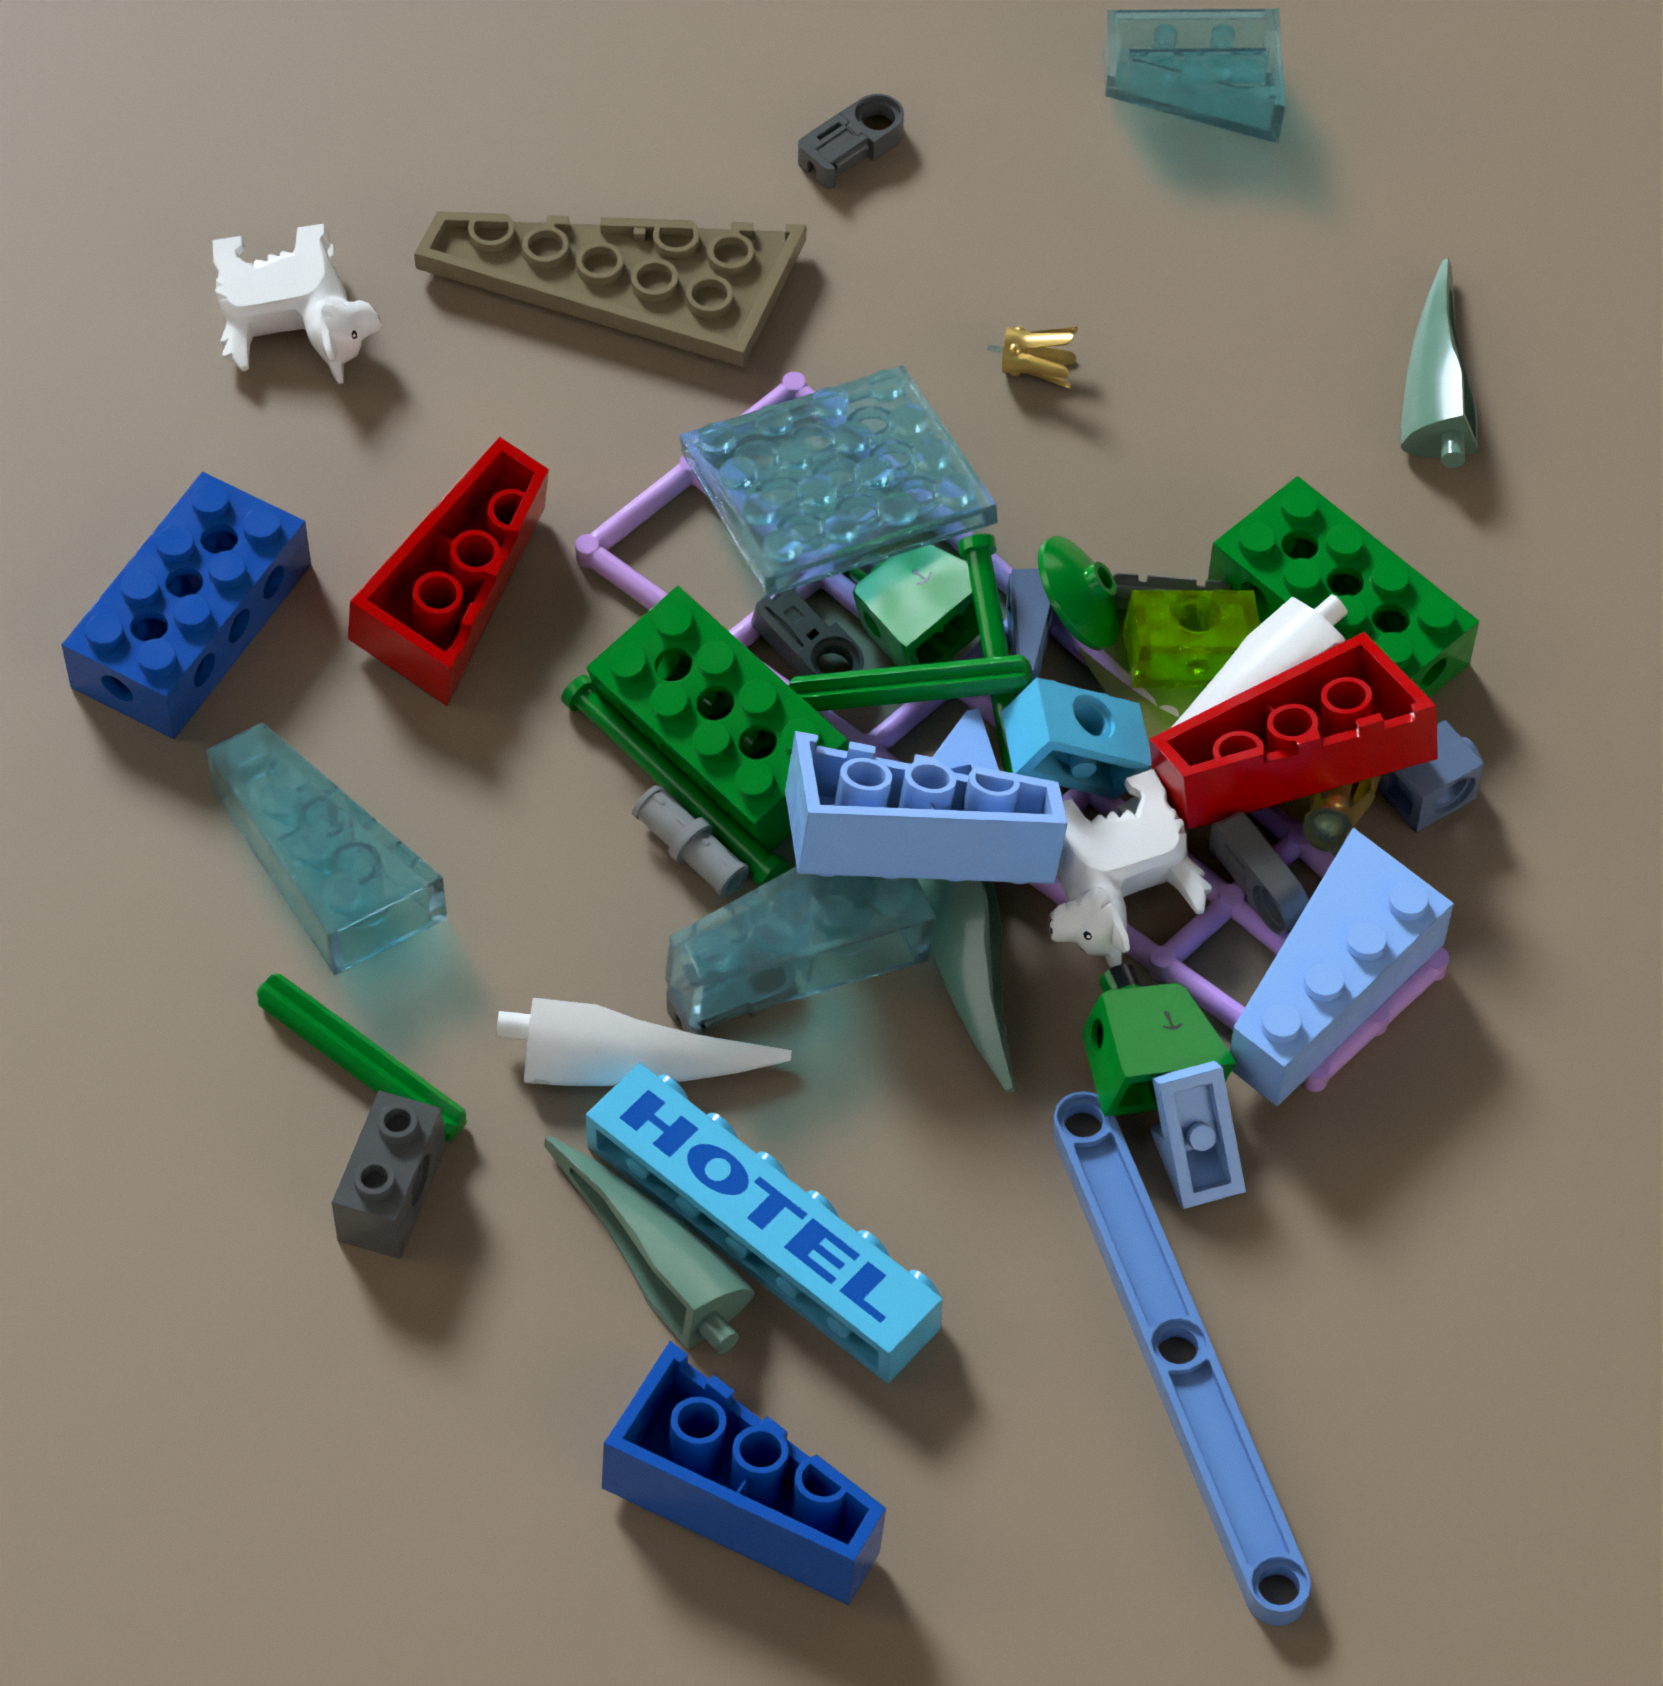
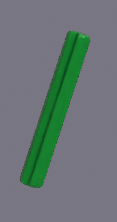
M1020 654L796 676L790 680L789 686L816 711L1022 692L1032 682V668L1030 661Z
M271 974L257 989V1002L261 1008L376 1093L379 1090L442 1108L446 1142L453 1141L466 1126L467 1113L463 1107L282 974Z

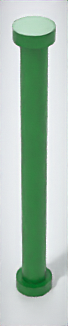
M991 534L967 536L958 542L960 557L967 559L984 658L1009 656L992 561V554L997 551L995 537ZM1016 693L990 695L1003 771L1013 773L1001 712L1016 698Z
M580 675L567 685L561 696L562 703L573 712L580 710L657 784L661 785L695 819L702 817L713 826L712 835L742 863H746L750 867V871L754 874L753 882L763 892L774 889L783 881L789 871L790 864L779 854L771 856L596 692L588 675Z

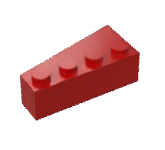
M1363 632L1149 738L1151 765L1167 790V803L1172 809L1176 810L1178 817L1183 820L1184 826L1187 829H1192L1220 821L1239 810L1249 813L1438 759L1437 706Z

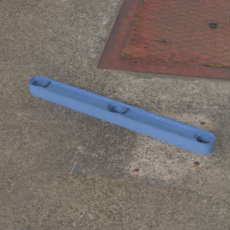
M1086 1091L1073 1092L1063 1097L1056 1106L1052 1129L1054 1143L1247 1607L1254 1617L1265 1624L1273 1626L1289 1625L1298 1620L1306 1610L1311 1589L1308 1569L1115 1116L1104 1117L1097 1094ZM1086 1113L1099 1121L1101 1129L1091 1137L1082 1138L1070 1133L1065 1127L1064 1122L1074 1114ZM1180 1337L1192 1343L1197 1355L1193 1360L1185 1364H1174L1162 1357L1158 1347L1168 1338ZM1268 1576H1284L1294 1583L1298 1596L1288 1604H1272L1263 1598L1258 1585Z

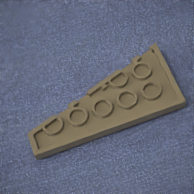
M437 211L418 245L414 257L416 269L744 368L806 242L807 225L786 224L785 231L754 230V223L732 222L731 229L698 228L693 220L601 217L600 225L569 224V216L547 215L546 223L513 222L508 214Z

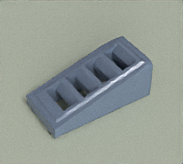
M1012 569V574H1009L1006 601L1010 655L1021 654L1030 661L1033 681L1036 677L1039 678L1055 611L1044 590L1039 569Z

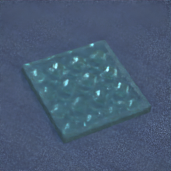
M904 365L888 370H880L866 377L834 387L822 388L805 396L779 404L768 405L760 410L721 422L710 423L702 428L679 434L681 451L767 597L998 523L995 501Z

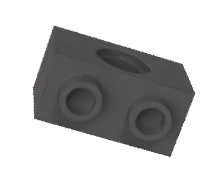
M378 1090L332 1200L333 1216L339 1242L401 1259L446 1149L442 1108Z

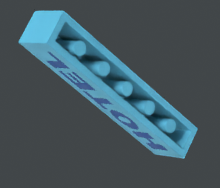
M639 1063L586 1113L588 1148L886 1384L941 1330L943 1298L940 1297L937 1287L927 1276L917 1270H910L908 1272L889 1257L885 1246L878 1238L866 1230H859L858 1232L838 1217L833 1205L823 1195L813 1190L804 1191L787 1177L786 1171L774 1157L763 1151L755 1153L741 1142L732 1126L724 1118L716 1113H709L707 1115L691 1103L682 1087L671 1077L664 1074L658 1077Z

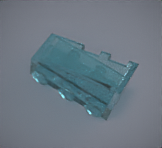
M1279 8L1107 10L1103 41L1106 97L1279 143L1285 112Z

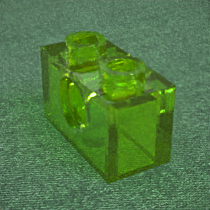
M1131 590L1123 628V637L1132 688H1206L1245 638L1260 625L1254 590Z

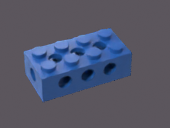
M202 471L61 644L70 687L175 739L311 566L306 522Z

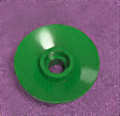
M1053 536L1041 544L1038 551V569L1044 590L1054 611L1069 632L1088 648L1102 651L1111 647L1116 642L1119 633L1117 609L1113 598L1117 587L1112 573L1103 563H1094L1079 546L1062 536Z

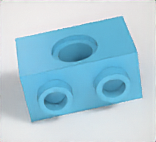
M1036 677L1001 712L1014 774L1059 782V786L1118 799L1127 791L1124 786L1126 778L1152 768L1150 748L1140 703Z

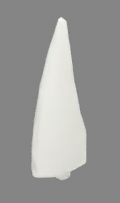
M1330 595L1313 610L1298 599L1291 597L1245 638L1224 667L1172 727L1345 642V638L1333 627L1348 614L1344 604L1336 596Z
M542 998L532 999L531 1014L499 1011L496 1037L528 1040L524 1083L616 1086L639 1063L658 1077L664 1074L676 1082L736 1074L791 1061L792 1050L709 1037L638 1020L597 1004Z

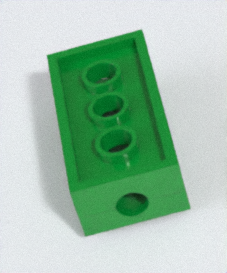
M1299 476L1292 479L1212 544L1208 580L1229 583L1231 589L1230 606L1255 627L1262 624L1291 597L1298 599L1314 610L1330 595H1334L1344 604L1348 614L1333 627L1346 641L1365 632L1429 698L1471 662L1479 620Z
M678 585L586 666L596 692L768 853L791 834L785 788L795 731L818 735L817 746L848 751L849 742L845 736Z

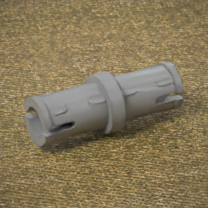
M661 785L651 787L638 799L632 810V815L636 819H640L669 846L668 854L678 864L687 863L721 897L731 895L743 884L750 872V867L746 863H742L712 835L713 826L704 818H693L666 793V790Z

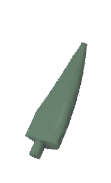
M1449 258L1442 261L1428 293L1415 333L1406 376L1400 441L1401 449L1404 452L1419 457L1441 458V462L1445 467L1458 468L1465 463L1466 454L1479 452L1477 407L1458 342L1452 266Z
M910 878L924 933L937 970L953 1006L977 1050L1007 1093L1016 1092L1003 1014L1001 981L1003 922L994 881L964 880L953 882L945 879Z
M552 1136L546 1137L545 1148L603 1224L632 1270L647 1304L687 1350L704 1339L719 1354L726 1353L733 1348L739 1339V1335L728 1323L746 1307L755 1295L754 1290L684 1223L640 1189L594 1159Z

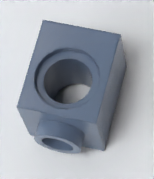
M1446 719L1437 724L1438 759L1383 774L1379 781L1378 789L1416 833L1477 797L1484 767L1482 757L1475 744L1469 738L1461 737Z

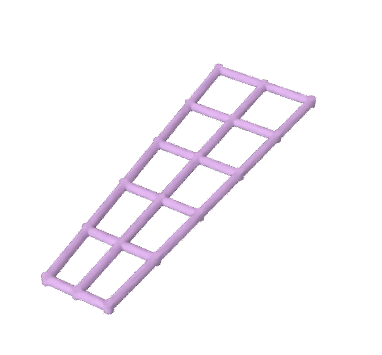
M789 372L785 374L780 385L696 451L683 454L677 466L590 534L579 536L575 541L576 561L581 567L591 568L650 610L668 593L608 550L686 488L694 485L801 572L794 580L799 582L796 592L804 601L819 589H823L860 619L852 593L856 584L844 576L841 571L851 564L862 551L872 547L912 513L918 515L958 552V542L967 536L975 534L931 496L922 481L912 479L807 385L803 374ZM791 405L799 408L895 495V497L823 555H818L712 470L715 465ZM994 553L992 554L996 584L1007 595L1009 574H1012L1013 568L999 555ZM753 612L729 630L747 648L761 637L751 624ZM1055 612L1050 635L1087 667L1080 653V647L1122 682L1157 706L1155 699L1104 650L1097 651L1088 648L1078 641L1064 626ZM1006 618L1005 620H1003V624L1006 635L1007 647L1009 648L1008 625ZM981 640L956 661L984 658ZM769 667L777 676H779L789 686L790 681L788 679H786L781 674L776 672L774 669ZM990 695L958 698L972 710L979 708L982 718L996 729ZM948 699L904 703L868 734H863L831 710L817 712L845 736L849 743L851 741L876 746L874 757L902 762L887 750ZM1162 705L1159 707L1178 718L1180 716L1178 710L1173 706ZM1071 788L1062 795L1063 801L1072 799L1081 812L1088 806H1092L1105 817L1112 811L1118 815L1116 812L1117 806L1126 802L1121 797L1113 799ZM1278 805L1249 812L1252 817L1279 840L1272 848L1287 867L1299 858L1323 879L1335 856L1330 852H1324L1313 847L1304 836L1303 824L1297 823ZM1187 851L1188 857L1204 871L1205 876L1203 879L1212 885V891L1206 895L1210 903L1205 907L1204 913L1197 914L1162 946L1157 945L1127 923L1126 931L1130 950L1126 954L1147 968L1149 975L1153 979L1165 981L1167 984L1178 983L1186 987L1199 1007L1233 1030L1245 1007L1182 962L1230 919H1233L1276 955L1290 932L1286 931L1282 934H1276L1271 931L1246 901L1247 894L1236 881L1228 884ZM1057 875L1055 884L1029 883L1056 904L1066 903V895ZM1441 947L1302 1082L1303 1086L1311 1092L1322 1091L1326 1087L1328 1080L1375 1036L1385 1033L1390 1022L1433 982L1441 980L1446 975L1450 958L1447 950Z

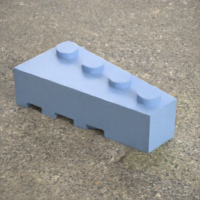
M795 731L785 795L798 874H816L825 877L842 875L882 877L886 879H945L953 882L971 880L1010 882L1014 884H1055L1068 825L1059 782L975 766L969 775L953 772L946 765L939 763L940 759L915 754L914 762L909 764L874 757L876 746L851 741L848 751L817 746L818 735Z
M1352 828L1233 1028L1230 1053L1236 1064L1232 1072L1278 1107L1444 945L1454 903L1355 828Z

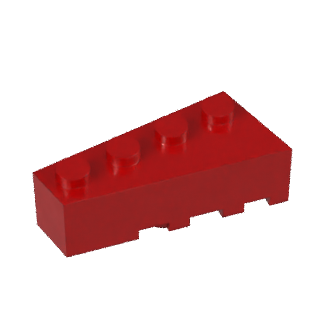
M499 437L350 600L348 640L448 706L544 511L549 469Z

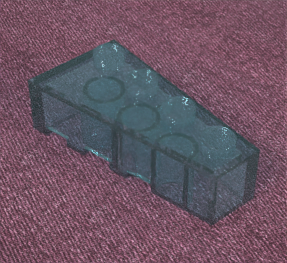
M263 722L206 749L213 792L334 976L447 919L443 877Z
M796 866L672 934L669 937L665 980L668 987L671 986L688 1026L698 1023L700 1027H704L705 1023L721 1022L928 961L936 916L917 878L886 879L882 877L842 875L825 877L816 874H798Z

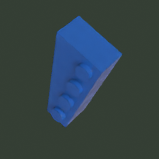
M669 1341L603 1444L602 1489L848 1606L881 1549L886 1507L817 1454L809 1457L787 1440L788 1431L768 1416L761 1420L735 1399V1390L715 1375L709 1379L688 1363V1354L671 1341Z

